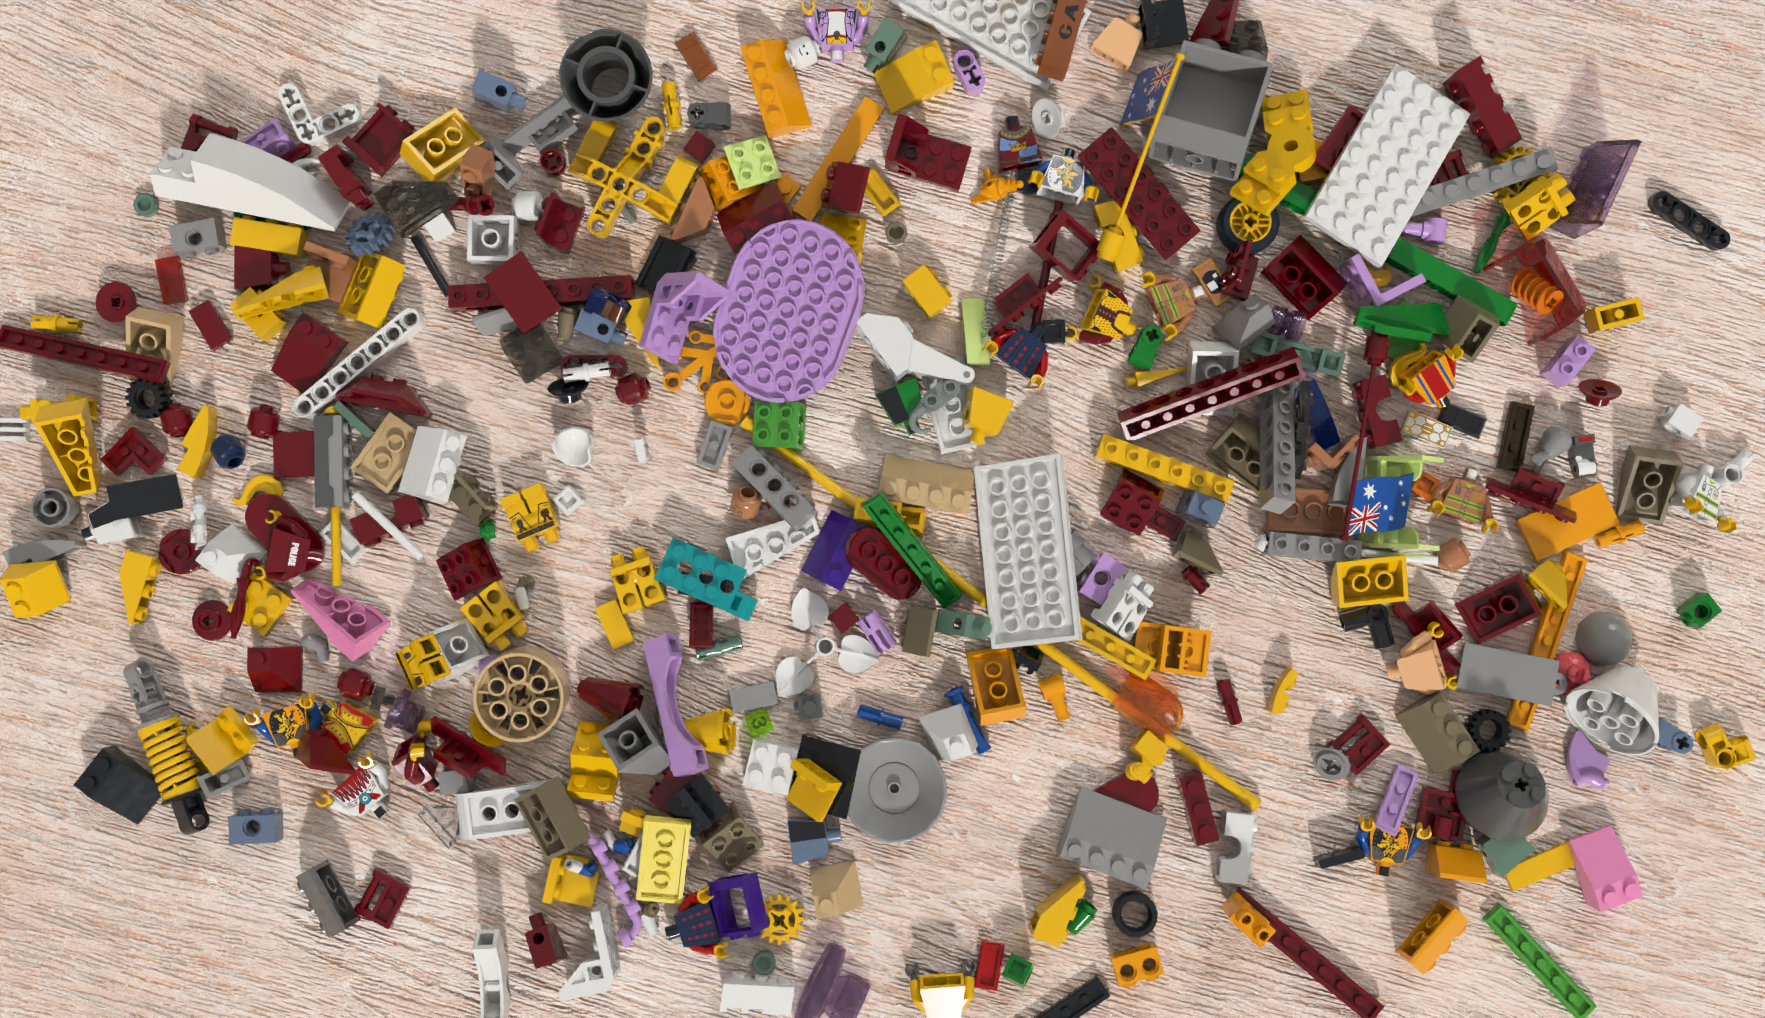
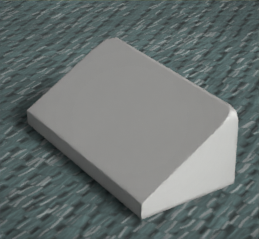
M505 307L471 318L483 336L518 327Z

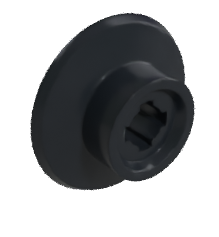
M564 378L552 382L547 390L551 395L557 396L561 403H574L582 398L581 393L587 389L589 382L579 380L565 383Z

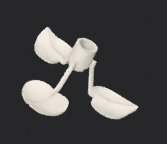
M806 588L801 589L794 598L791 618L794 625L800 630H807L812 627L818 637L814 644L816 653L804 663L797 657H788L779 663L775 674L777 693L779 695L791 696L807 690L814 680V672L806 666L819 655L828 656L833 651L840 652L838 656L840 667L844 671L854 674L866 670L879 661V656L872 645L861 636H845L841 641V648L835 647L832 639L823 637L816 628V625H822L826 622L829 615L828 605L822 597Z

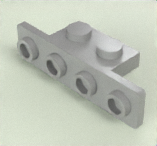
M562 95L503 138L502 141L514 155L531 143L542 154L544 151L554 148L578 130L569 117L576 110L569 104L565 96Z

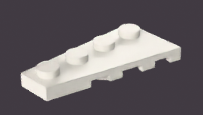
M814 515L797 532L783 520L727 537L726 542L733 564L747 570L743 578L745 579L818 535L820 531Z

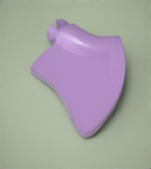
M1580 730L1574 731L1568 745L1566 759L1567 771L1571 782L1575 786L1587 783L1601 790L1606 789L1607 786L1605 784H1609V780L1604 778V773L1610 758L1596 751L1583 732Z

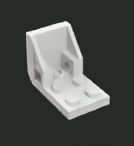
M608 902L599 903L591 912V916H589V926L591 930H594L596 939H593L595 952L587 955L558 992L560 1002L607 992L621 971Z

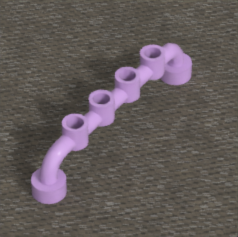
M588 830L591 839L587 841L632 920L631 929L627 931L624 927L617 931L623 946L627 948L633 944L632 939L641 929L642 921L638 913L641 907L635 897L630 899L627 891L631 889L625 878L619 879L616 871L620 869L614 858H607L605 851L608 848L602 838L597 840L592 831Z

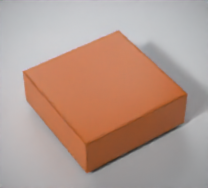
M1422 471L1420 478L1412 482L1411 492L1426 501H1430L1432 491L1439 485L1440 480Z

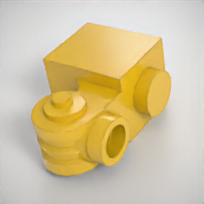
M1149 730L1141 732L1128 748L1138 758V762L1128 764L1125 768V774L1130 780H1139L1143 784L1153 775L1151 769L1164 762L1167 757L1165 753L1169 749Z

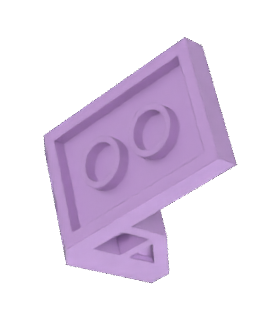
M698 271L666 273L657 282L639 347L671 364H678L689 322L703 321L727 299L729 290Z

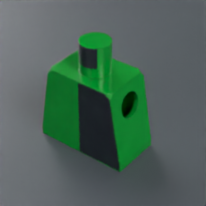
M916 377L875 394L876 399L894 427L904 424L909 436L915 434L908 424L909 414L917 407L921 400ZM916 419V425L920 428L919 423Z

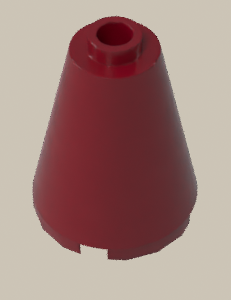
M587 677L578 684L577 693H579L581 700L615 723L636 708L640 711L644 698L640 694V689L644 690L642 684Z

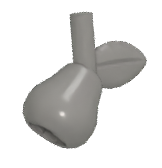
M1551 426L1543 432L1539 453L1532 456V461L1536 463L1532 471L1540 473L1547 459H1554L1570 449L1573 440L1565 429Z

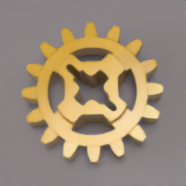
M781 892L778 893L777 898L770 894L769 902L763 899L770 922L769 927L763 929L764 932L761 937L769 936V943H772L774 939H777L778 945H781L782 939L790 943V936L797 938L799 934L796 930H803L804 926L799 923L805 921V916L800 915L803 907L797 908L798 900L790 901V894L786 898H782ZM775 904H784L786 906L776 907ZM792 912L795 915L794 925L790 921V915ZM776 915H777L778 917H780L781 915H783V916H784L783 922L780 920V921L777 923V922L775 921ZM783 930L785 933H775V931Z

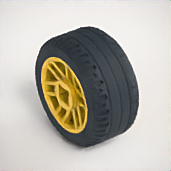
M1234 197L1221 209L1216 222L1219 239L1229 251L1236 250L1237 246L1247 239L1253 240L1249 255L1257 254L1267 248L1276 238L1280 225L1276 207L1266 217Z

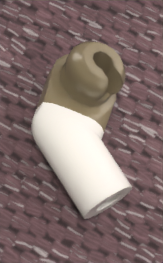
M522 576L518 580L515 596L519 610L530 607L527 589L533 588L535 585L532 576Z
M653 901L648 902L644 906L640 916L650 937L660 931L654 921L660 907L658 903Z

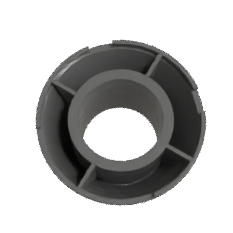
M614 29L594 30L595 32L577 38L566 50L560 65V85L569 104L581 115L601 122L621 120L636 112L647 99L653 81L652 65L643 46L629 34ZM611 68H618L629 73L627 85L619 94L607 98L592 94L593 83L601 72Z

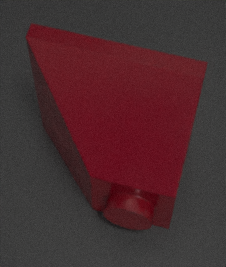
M303 646L247 647V672L254 691L302 692Z
M312 728L311 731H302L295 757L306 767L315 770L355 775L356 770L334 740L326 734L325 730Z

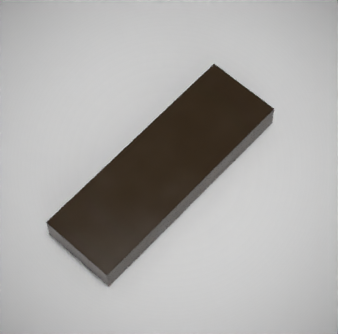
M1515 401L1510 402L1496 468L1517 472L1519 466L1523 465L1535 406Z

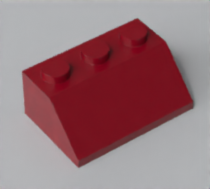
M776 181L771 182L716 214L722 232L734 254H738L743 245L764 227L773 223L796 219Z
M1301 234L1261 271L1307 320H1310L1333 300L1348 284Z

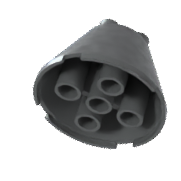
M1501 748L1497 751L1483 750L1470 757L1464 763L1456 778L1455 797L1461 814L1471 827L1487 835L1486 837L1499 841L1522 839L1535 832L1546 817L1549 795L1545 780L1537 766L1519 753Z

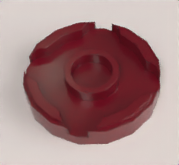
M178 529L171 531L161 540L158 558L162 566L169 572L190 574L201 567L195 560L202 550H195V543H190V530Z

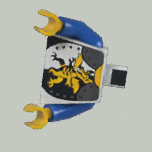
M1070 148L1063 149L1062 156L1053 155L1051 161H1044L1032 171L1028 180L1029 184L1034 182L1038 185L1036 195L1078 206L1082 197L1084 201H1087V198H1092L1096 202L1099 189L1092 185L1088 173L1084 171V165L1080 161L1074 160L1076 152Z

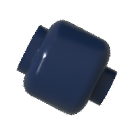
M233 435L217 437L210 447L212 456L222 468H237L243 463L246 456V451L240 440Z

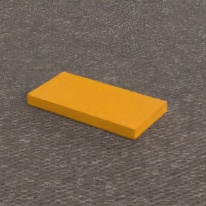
M1601 482L1595 483L1556 502V504L1576 512L1577 520L1575 524L1569 521L1564 523L1557 520L1554 515L1549 513L1541 514L1536 511L1515 520L1534 562H1538L1620 524Z

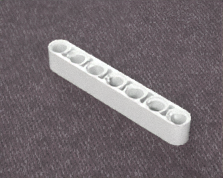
M411 308L399 313L299 396L293 404L295 414L308 419H314V416H319L327 407L337 401L335 396L361 377H366L418 334L426 324L424 315ZM412 315H416V323L409 325V318ZM398 329L399 337L395 340H392V332ZM377 344H380L382 348L381 352L375 355L373 351L374 347ZM359 359L364 360V365L361 369L356 368V363ZM345 373L346 380L340 384L339 376ZM324 388H327L328 396L322 399L321 392ZM309 402L311 408L310 411L305 414L303 408L304 405Z

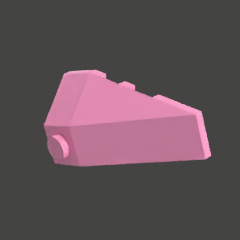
M310 578L291 589L294 597L331 642L351 661L370 651L391 623L374 607L360 605L350 596L347 598L340 596L334 592V589Z

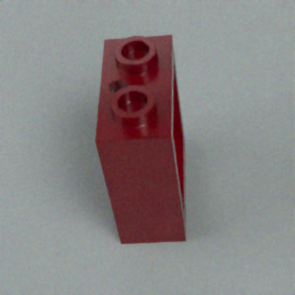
M1065 210L1056 212L1029 246L1033 252L1068 282L1080 281L1087 274L1086 268L1089 264L1094 263L1099 258L1096 256L1099 241ZM1062 226L1088 247L1071 271L1045 249Z

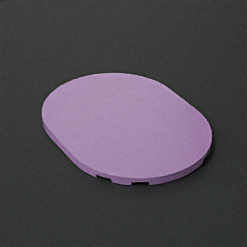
M791 219L768 225L748 240L735 258L725 288L729 290L728 297L718 306L716 311L713 339H715L716 355L719 363L732 382L742 391L763 401L775 403L794 402L810 397L820 391L833 379L840 369L862 311L865 296L864 276L853 249L844 238L832 229L822 224L802 219Z

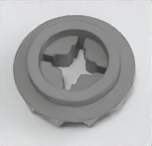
M1333 746L1329 748L1322 747L1315 753L1313 758L1315 770L1326 779L1341 780L1350 771L1349 756H1345L1342 753V749L1337 750ZM1335 758L1336 763L1329 768V761Z

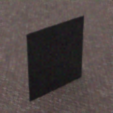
M802 735L797 759L811 760L842 782L827 814L847 820L861 751ZM796 771L794 772L792 785L797 777Z

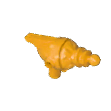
M986 168L982 171L985 183L981 185L977 196L972 198L970 202L977 204L1000 200L1006 197L1008 192L1012 193L1017 191L1018 188H1022L1024 183L1021 180L1016 181L1015 179H1008L1006 181V179L997 174L992 175V170Z

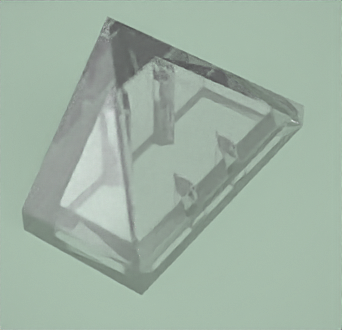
M428 804L418 814L448 849L460 838L457 807Z

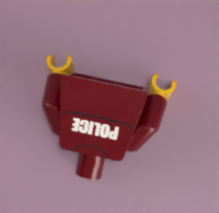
M269 510L268 512L274 514V519H265V522L276 525H273L266 563L256 567V569L262 570L263 575L256 576V579L262 580L267 578L284 582L297 577L300 572H305L307 561L321 563L323 550L310 548L311 538L308 536L307 531L294 520L283 516L281 512Z

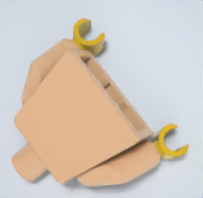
M1431 622L1427 626V631H1423L1401 648L1397 657V663L1387 665L1389 678L1401 677L1406 689H1413L1425 695H1432L1438 691L1445 690L1446 686L1450 689L1457 688L1458 684L1455 681H1451L1456 679L1457 676L1455 674L1451 675L1449 672L1445 673L1436 640H1432L1433 636L1440 638L1444 634V631L1441 629L1434 633V629L1440 625L1439 623Z

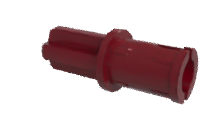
M1224 679L1218 681L1216 685L1222 700L1220 704L1224 706L1229 724H1240L1242 717L1237 704L1239 699L1235 698L1231 680Z

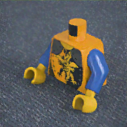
M310 693L309 699H306L304 694H302L299 704L262 714L263 718L259 717V709L254 708L252 710L254 717L249 716L245 712L244 721L248 725H253L266 739L278 748L290 745L293 756L296 758L302 731H311L312 728H319L322 714L317 703L314 702L316 698L315 693Z
M1369 815L1368 820L1358 816L1359 826L1355 839L1359 847L1364 849L1365 857L1372 861H1377L1375 874L1389 876L1391 863L1403 865L1405 860L1410 858L1422 841L1430 838L1432 833L1430 825L1422 830V823L1418 822L1416 824L1417 831H1414L1413 828L1407 825H1400L1397 835L1392 836L1376 828L1372 816Z

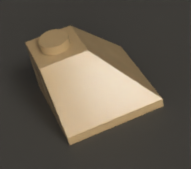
M855 860L810 868L812 894L817 919L841 915L863 906Z

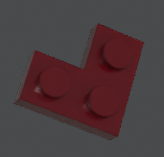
M131 427L100 461L116 476H121L134 461L148 475H153L168 458L137 428Z

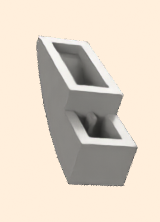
M1364 437L1357 481L1362 480L1364 475L1367 437ZM1357 447L1350 453L1347 452L1332 480L1327 505L1344 508L1348 506Z
M41 540L18 545L2 553L8 565L58 561L87 545L83 541Z

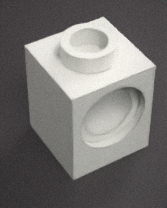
M1680 403L1667 406L1661 413L1662 419L1658 425L1679 439L1692 438L1704 418Z

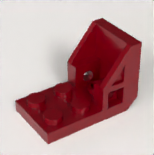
M898 113L885 156V169L895 174L959 192L972 147L929 135V129L909 116Z

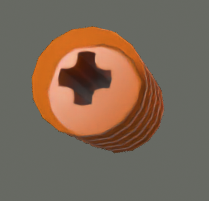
M1528 268L1518 271L1510 284V291L1514 296H1517L1543 315L1557 309L1564 298L1561 290H1557L1555 286H1551L1549 282L1544 281L1542 277H1538L1536 273L1531 272Z

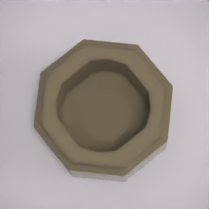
M899 221L890 223L885 230L887 241L893 245L904 243L908 236L906 226Z

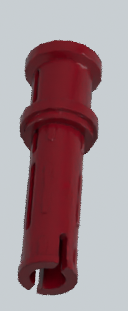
M470 194L467 197L444 196L442 199L447 201H441V207L446 211H466L471 215L480 214L488 216L492 214L495 208L494 200L489 195L479 196Z

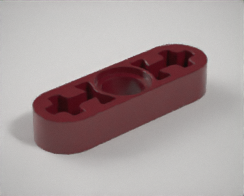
M568 355L560 363L562 372L566 368V364H570V360H573L575 364H582L581 360H584L583 364H589L592 360H598L600 363H604V360H607L610 365H614L616 360H618L623 365L622 368L618 369V372H615L613 368H606L611 370V376L604 377H621L628 370L626 360L618 355Z

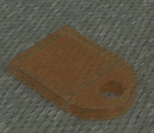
M1129 672L1110 704V707L1145 731L1149 730L1155 736H1165L1179 728L1183 720L1182 704L1172 692L1150 677L1144 680L1132 672ZM1166 713H1170L1174 717L1173 725L1165 721Z

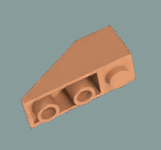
M471 144L459 163L465 197L470 194L479 196L489 195L492 197L495 173L493 151Z

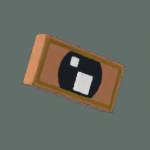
M1211 257L1191 269L1192 274L1215 308L1232 298L1219 293L1221 289L1219 281L1222 273Z

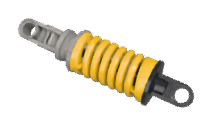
M139 658L126 665L123 671L130 689L131 698L137 709L135 710L136 715H139L141 719V724L135 727V731L138 732L140 740L144 742L142 745L143 749L148 750L146 757L151 758L148 763L153 767L151 770L152 774L157 775L155 782L161 783L158 786V791L162 792L160 793L162 806L171 804L180 831L183 834L191 835L206 829L210 823L209 815L200 795L203 791L197 781V777L200 776L196 775L199 773V768H190L196 764V760H187L193 756L192 751H184L190 748L187 742L181 743L185 741L187 735H178V733L184 730L180 719V712L171 713L168 704L170 703L165 698L163 686L157 676L154 663L149 658ZM137 667L140 668L141 674L137 671ZM192 818L196 821V827L192 823Z

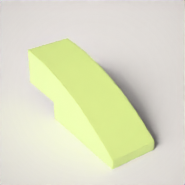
M984 297L961 299L966 366L990 364V358L988 357L990 355L989 349L981 350L989 342L988 331L986 334V329L981 327L983 324L982 320H984L982 318L984 316L983 313L985 312Z

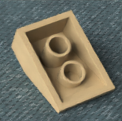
M138 307L126 315V351L169 361L171 365L164 380L166 382L164 385H169L172 388L183 342L184 316ZM126 376V379L137 380L136 378Z

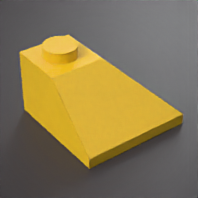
M1548 559L1528 575L1527 581L1554 608L1562 613L1567 607L1566 575L1563 573L1565 569L1557 561L1551 562Z

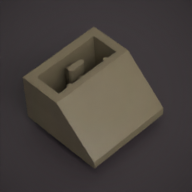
M1457 295L1445 313L1450 331L1449 335L1445 336L1433 333V335L1450 350L1457 343L1464 351L1462 357L1473 363L1499 327V317Z

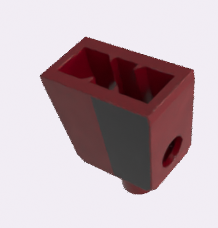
M542 912L529 916L532 930L526 932L525 937L535 969L543 968L568 958L556 925L554 923L546 924Z

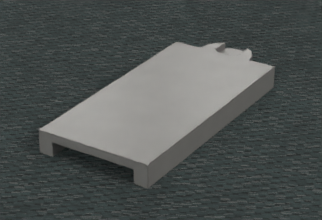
M1463 642V653L1456 682L1458 684L1457 688L1552 706L1553 695H1560L1566 690L1567 679L1563 674L1558 673L1560 661ZM1558 680V681H1559V684H1558V687L1556 688L1555 685H1556V681Z

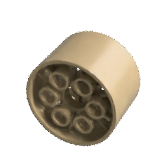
M533 646L515 647L500 654L479 674L473 690L474 710L480 723L492 735L509 742L531 741L548 732L565 711L570 698V681L562 663L550 652ZM533 660L542 664L535 674L529 673ZM503 662L508 671L507 677L497 668ZM514 667H520L523 669V678H517L514 676ZM537 677L543 678L546 683L545 688H537L534 684V679ZM494 680L503 682V691H497L493 687ZM525 686H527L525 693L528 696L525 695L520 701H518L520 698L519 691ZM558 689L559 697L545 696V691ZM487 694L497 696L498 699L488 701ZM537 701L546 703L547 710L545 712L537 710L535 705ZM495 704H503L506 708L505 714H498L495 711ZM534 714L539 717L544 723L537 726L532 715ZM507 715L512 716L510 725L503 722ZM516 715H525L527 724H519L516 721Z

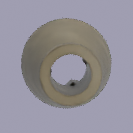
M561 306V311H558L557 338L571 340L580 310Z

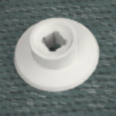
M1047 98L1039 99L1032 109L1033 127L1042 138L1053 139L1057 136L1063 124V111L1052 100Z

